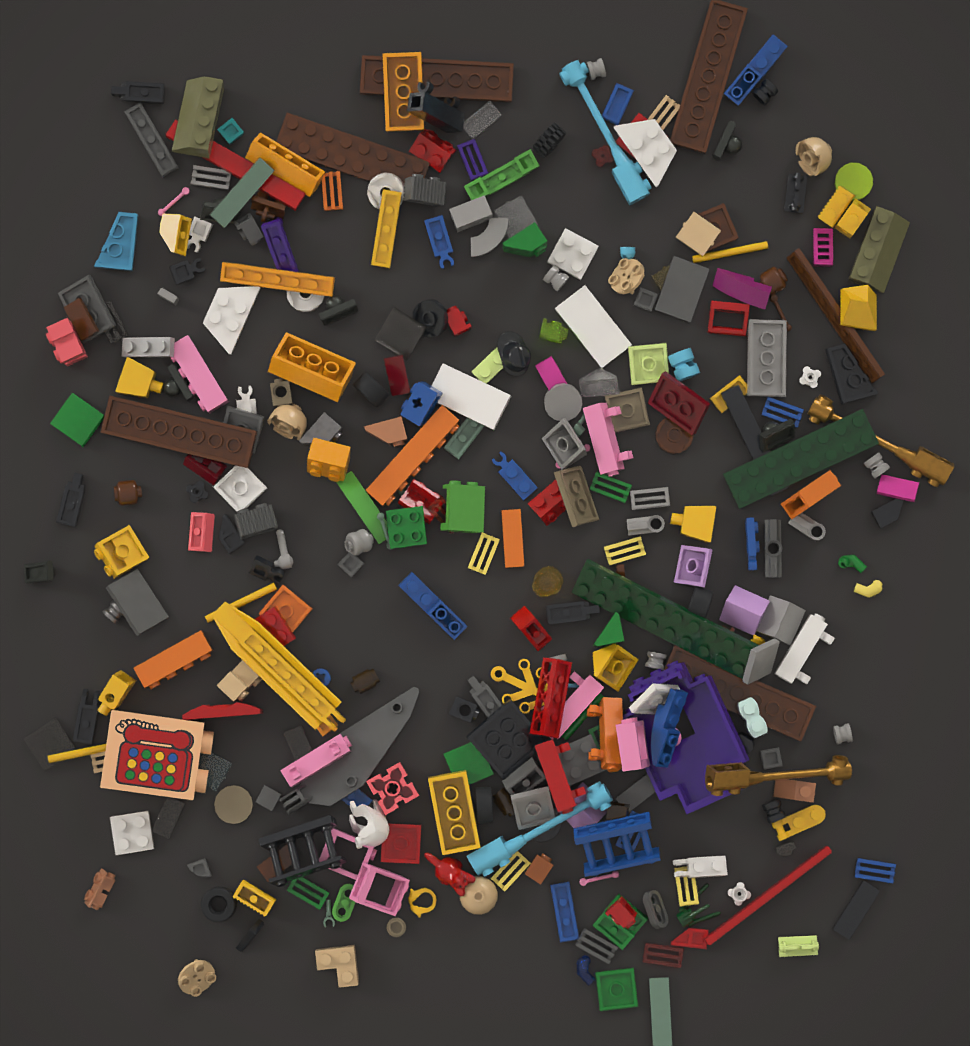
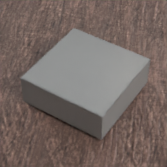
M160 288L157 293L161 298L175 306L179 301L177 296L163 288Z

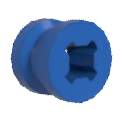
M317 669L312 673L325 686L329 685L331 675L327 670Z

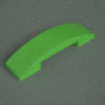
M529 149L509 163L482 178L479 177L466 184L464 188L471 200L484 195L487 197L538 168L539 164L531 149Z
M350 471L346 474L344 481L336 483L378 544H381L386 540L381 522L377 519V514L380 511L356 476ZM384 518V522L388 531L387 521Z

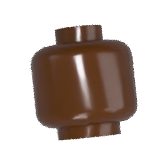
M773 266L760 274L761 281L758 283L771 286L770 295H774L786 287L788 279L782 268L778 269Z
M135 480L119 481L117 486H114L115 501H118L121 506L135 505L138 502V498L142 497L141 486H137Z

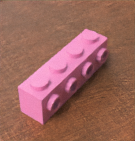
M187 335L175 342L174 357L170 358L173 363L178 362L181 367L178 371L182 378L185 379L187 377L189 380L188 388L193 395H198L200 399L198 404L202 411L207 410L210 414L227 404L229 401L190 337Z

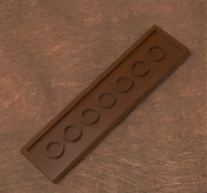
M721 0L710 1L670 138L673 145L706 154L748 8Z
M362 55L360 94L384 96L383 56ZM422 58L423 84L426 87L427 82L432 83L434 88L430 95L438 99H445V97L453 99L456 96L460 100L512 102L514 63Z
M286 113L276 141L307 161L368 182L381 173H392L398 176L403 183H405V178L412 177V174H421L425 178L430 164L426 160L290 113Z
M109 396L101 433L248 469L258 432L114 396Z
M674 645L664 670L668 669V664L678 661V663L685 662L693 682H695V677L705 674V676L711 675L727 710L739 715L737 703L752 697L759 707V715L765 720L768 728L800 742L802 741L815 711V705L757 680L747 685L743 682V679Z

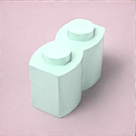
M749 697L738 702L737 711L741 718L745 720L747 733L752 738H757L767 733V724L759 715V707L756 701Z

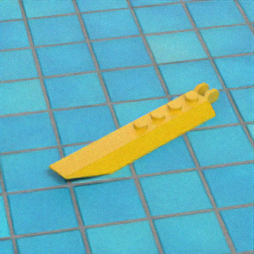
M224 602L212 614L231 650L315 730L322 722L334 732L338 729L327 718L331 713L338 721L342 723L346 721L336 710L341 701L258 621L227 602Z

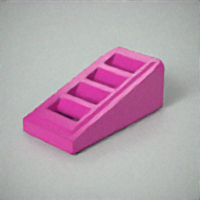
M813 228L814 267L833 266L832 228ZM818 234H828V238L818 237ZM818 241H828V245H818ZM818 249H828V252H818ZM818 256H828V259H818Z

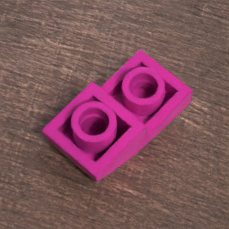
M552 356L535 365L548 390L556 384H568Z

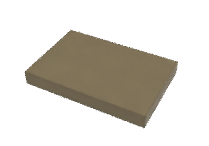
M577 466L554 472L572 527L599 520L582 467Z

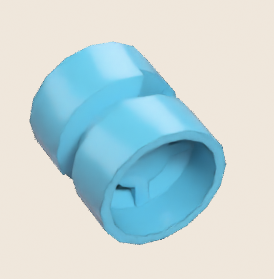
M691 348L668 356L671 367L675 368L674 375L678 381H683L700 374L697 363L693 362L694 355Z

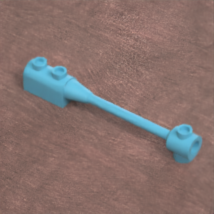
M578 60L564 66L559 75L565 86L578 87L611 148V154L617 166L612 169V174L630 206L650 194L648 190L652 189L647 178L644 180L641 178L640 173L643 171L639 163H633L620 146L617 145L584 84L587 79L586 73L589 72L584 62L580 64Z
M599 781L587 788L586 800L573 807L574 811L560 814L530 832L519 835L511 840L505 841L503 836L470 853L467 855V858L477 875L483 874L485 877L494 872L493 867L497 865L503 867L510 863L509 858L528 841L589 807L595 810L600 808L601 811L609 808L613 798L608 788Z

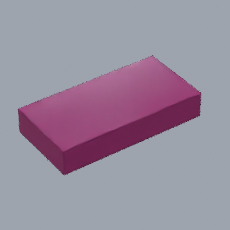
M881 474L877 494L915 502L919 483Z

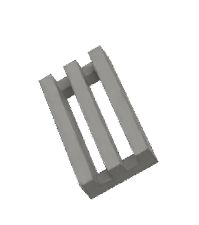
M193 165L191 185L229 190L230 173L223 169ZM197 171L227 175V178L199 174ZM196 178L226 182V185L196 181Z
M668 487L630 491L632 510L670 506ZM665 492V495L642 498L634 497V495ZM666 500L665 503L635 506V502Z

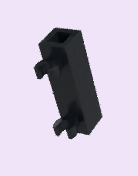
M419 82L417 85L419 92L409 94L407 112L446 133L462 132L465 113L457 110L460 105V99L454 96L452 102V99L445 97L443 102L430 95L434 88L432 83L427 82L425 87V84Z

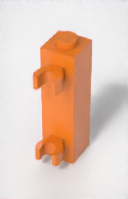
M603 697L599 702V706L589 705V708H587V717L599 716L600 749H591V752H588V760H601V769L608 772H617L622 768L616 725L621 724V720H623L622 698Z

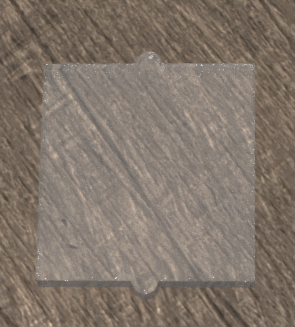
M522 195L510 202L507 201L505 205L494 210L498 218H509L506 232L509 238L535 222L537 224Z

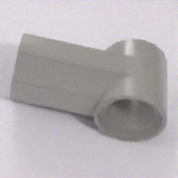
M804 513L799 514L792 520L790 519L788 524L814 541H820L825 536V527ZM814 527L821 528L822 535L820 537L812 535L811 530Z
M659 515L627 519L628 536L658 533L665 527L664 519ZM653 519H659L662 522V526L657 530L651 527Z

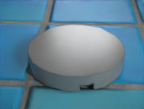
M556 384L545 395V410L554 420L561 421L563 418H566L569 421L575 418L581 411V394L570 384Z

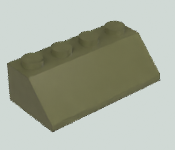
M204 76L187 80L172 152L210 158L224 93V82L222 79Z
M876 206L848 281L861 286L869 285L872 290L884 294L910 222L892 211Z

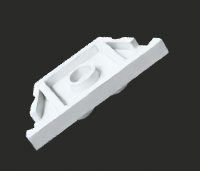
M655 119L614 126L618 135L655 187H658L677 152Z
M258 286L218 288L203 321L206 328L230 355H232L261 289Z

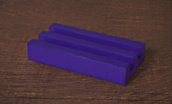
M475 139L457 145L471 182L489 174ZM471 144L474 147V150L482 167L483 172L481 173L479 172V169L469 147V145ZM464 147L467 150L476 175H473L462 149Z

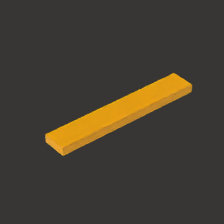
M222 262L220 281L332 297L335 277Z

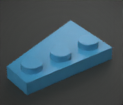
M118 212L105 245L101 249L100 256L96 260L95 268L133 271L138 214Z

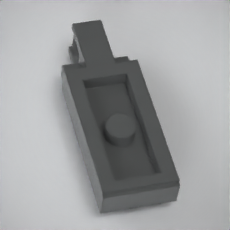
M474 676L468 679V682L473 687L470 690L471 696L488 718L502 706L501 702L484 681L479 683Z

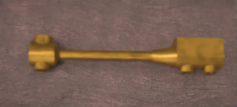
M823 395L815 398L807 413L810 415L809 420L818 425L820 421L823 423L829 420L835 422L843 417L834 413L833 401ZM875 435L879 442L877 445L891 451L912 469V475L921 478L922 475L928 477V483L935 487H938L939 484L944 485L954 469V463L921 446L917 452H914L904 447L896 446Z
M842 755L833 756L832 762H828L826 768L771 773L750 771L742 762L707 765L705 784L707 790L714 796H722L723 790H729L728 792L731 794H740L741 789H746L748 786L763 781L827 776L832 784L842 785L843 780L851 778L852 767L848 758Z

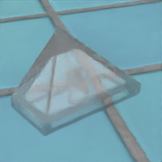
M601 368L579 379L581 397L620 394L617 376Z

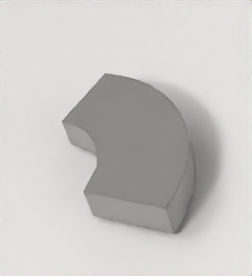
M489 218L485 231L479 236L471 237V257L485 255L499 245L506 235L509 218Z

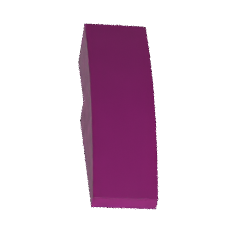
M717 268L713 287L744 303L766 309L771 286L754 282L752 277Z

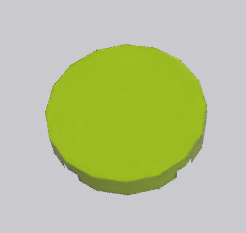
M849 163L837 172L835 187L838 189V186H843L853 193L855 197L852 201L855 198L861 200L870 193L873 186V177L866 166L860 163Z

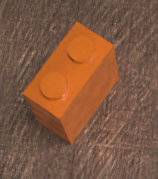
M829 470L782 502L781 505L792 520L841 485L837 477Z

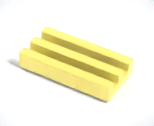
M482 532L468 568L486 575L500 539ZM486 538L487 542L485 544L481 557L478 561L477 566L474 567L473 564L475 562L483 539ZM494 541V545L492 547L484 570L480 569V567L482 565L490 542Z
M641 536L604 547L609 566L646 555ZM638 541L639 545L609 553L610 549ZM637 549L641 551L640 553L611 560V557Z
M519 851L509 858L512 861L516 856L519 857L516 863L500 880L497 877L510 863L500 867L491 877V880L503 891H506L531 864ZM524 861L525 864L504 886L502 883Z
M687 866L674 868V871H687ZM675 877L679 907L699 905L696 879L691 878L694 901H691L688 879L683 877L686 902H683L680 877Z

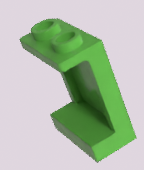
M449 481V484L443 485V489H447L446 523H441V531L462 533L484 532L485 486H478V482H467V485H461V481Z

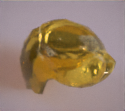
M552 566L543 567L535 574L532 589L540 597L556 595L563 586V576L558 569Z

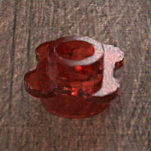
M603 145L599 149L592 151V156L595 157L596 165L599 167L614 160L608 145Z

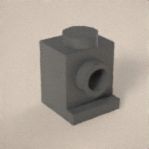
M250 213L234 221L243 240L248 239L251 245L257 244L264 237Z

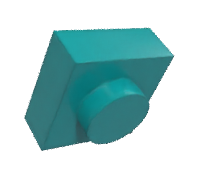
M233 118L217 129L229 145L245 134Z

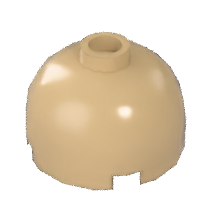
M811 137L798 142L796 145V156L799 155L802 160L798 161L799 165L806 174L817 176L828 169L832 161V149L824 140L818 137Z
M286 404L274 409L268 418V424L270 426L272 423L274 425L273 430L288 439L298 437L297 440H300L305 433L307 419L298 405Z
M474 876L475 882L469 883L465 887V895L460 896V901L468 912L482 915L495 907L498 900V891L490 879L484 876Z

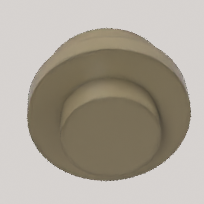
M392 918L387 924V931L393 937H400L406 931V924L401 918Z

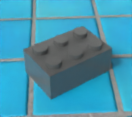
M591 734L569 743L571 750L558 754L569 786L605 771L601 769V760H588V752H591L593 748L597 749Z

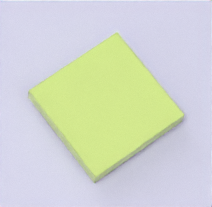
M666 343L628 346L631 385L657 383L663 372L669 373Z

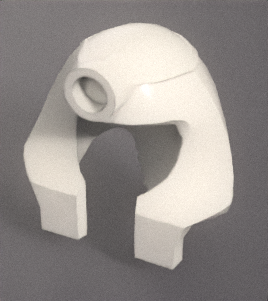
M373 800L374 809L364 804L357 807L354 801H350L352 814L349 815V822L353 832L358 834V837L355 838L357 849L362 848L364 845L376 847L382 844L388 837L389 825L378 800ZM354 816L365 817L368 820L367 826L357 824Z

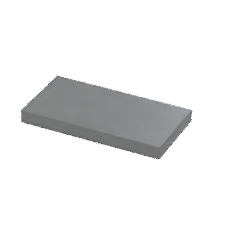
M748 320L747 396L786 397L787 320Z

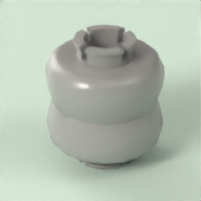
M359 529L356 532L348 533L344 545L348 552L356 556L362 552H369L372 549L374 539L370 532L365 529Z

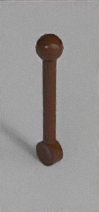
M775 294L770 296V301L775 304L781 319L786 320L777 302L778 296ZM787 322V331H790L792 326Z

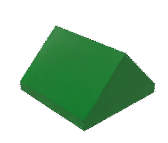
M617 612L614 613L593 644L595 647L624 642L620 616Z

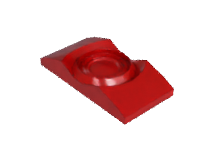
M242 702L213 706L201 705L183 714L182 718L183 720L255 715L263 714V709Z

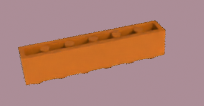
M442 405L365 491L381 506L384 507L385 504L389 506L396 498L394 494L398 490L402 492L409 484L407 480L411 475L415 477L421 471L420 465L424 461L428 463L434 456L432 452L437 447L440 449L446 443V436L449 433L453 435L460 427L458 425L459 419Z

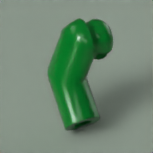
M844 555L838 561L839 567L843 569L854 567L860 573L867 567L856 555Z

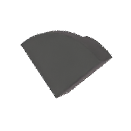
M206 858L187 864L189 870L197 876H212Z

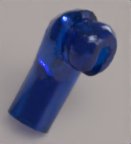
M582 956L577 961V974L589 986L595 980L588 972L591 960L588 956Z

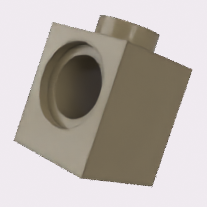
M280 378L275 379L274 383H270L274 408L280 405L293 404L289 381ZM279 388H285L287 390V393L284 397H278L276 395V391Z

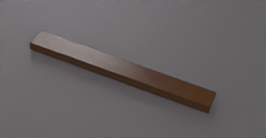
M800 248L796 249L787 257V260L844 344H846L870 382L874 383L884 376L885 373L853 327L841 325V308Z

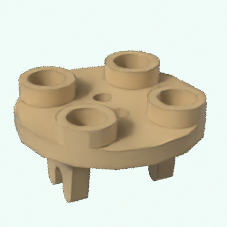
M623 258L619 261L608 282L618 294L630 293L633 295L634 290L641 284L645 276L644 267L638 260Z
M198 959L185 966L178 977V985L181 990L194 997L199 996L216 981L215 970L212 965L207 961Z

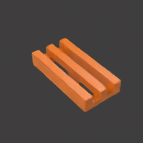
M340 171L325 173L322 178L324 211L343 210ZM337 176L339 206H335L333 177ZM325 177H329L331 206L329 207Z

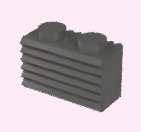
M412 174V177L405 178L403 201L436 207L444 205L446 182L440 181L441 179L437 177L426 179L421 174Z
M266 503L255 506L256 509L250 511L248 508L237 511V514L234 515V520L241 540L278 529L272 504L267 506Z
M531 757L507 778L502 780L506 790L513 795L534 789V786H537L546 778L542 768Z

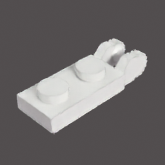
M726 856L673 860V865H687V871L674 872V877L700 878L728 875Z

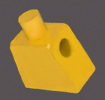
M855 198L835 226V229L851 238L871 208Z
M127 357L115 392L121 395L148 398L150 391L161 394L164 383L154 380L156 377L155 371Z
M685 506L683 514L672 513L670 524L680 525V534L705 543H711L716 506Z
M122 670L113 674L98 698L102 702L98 711L108 716L111 709L115 710L122 704L137 680Z

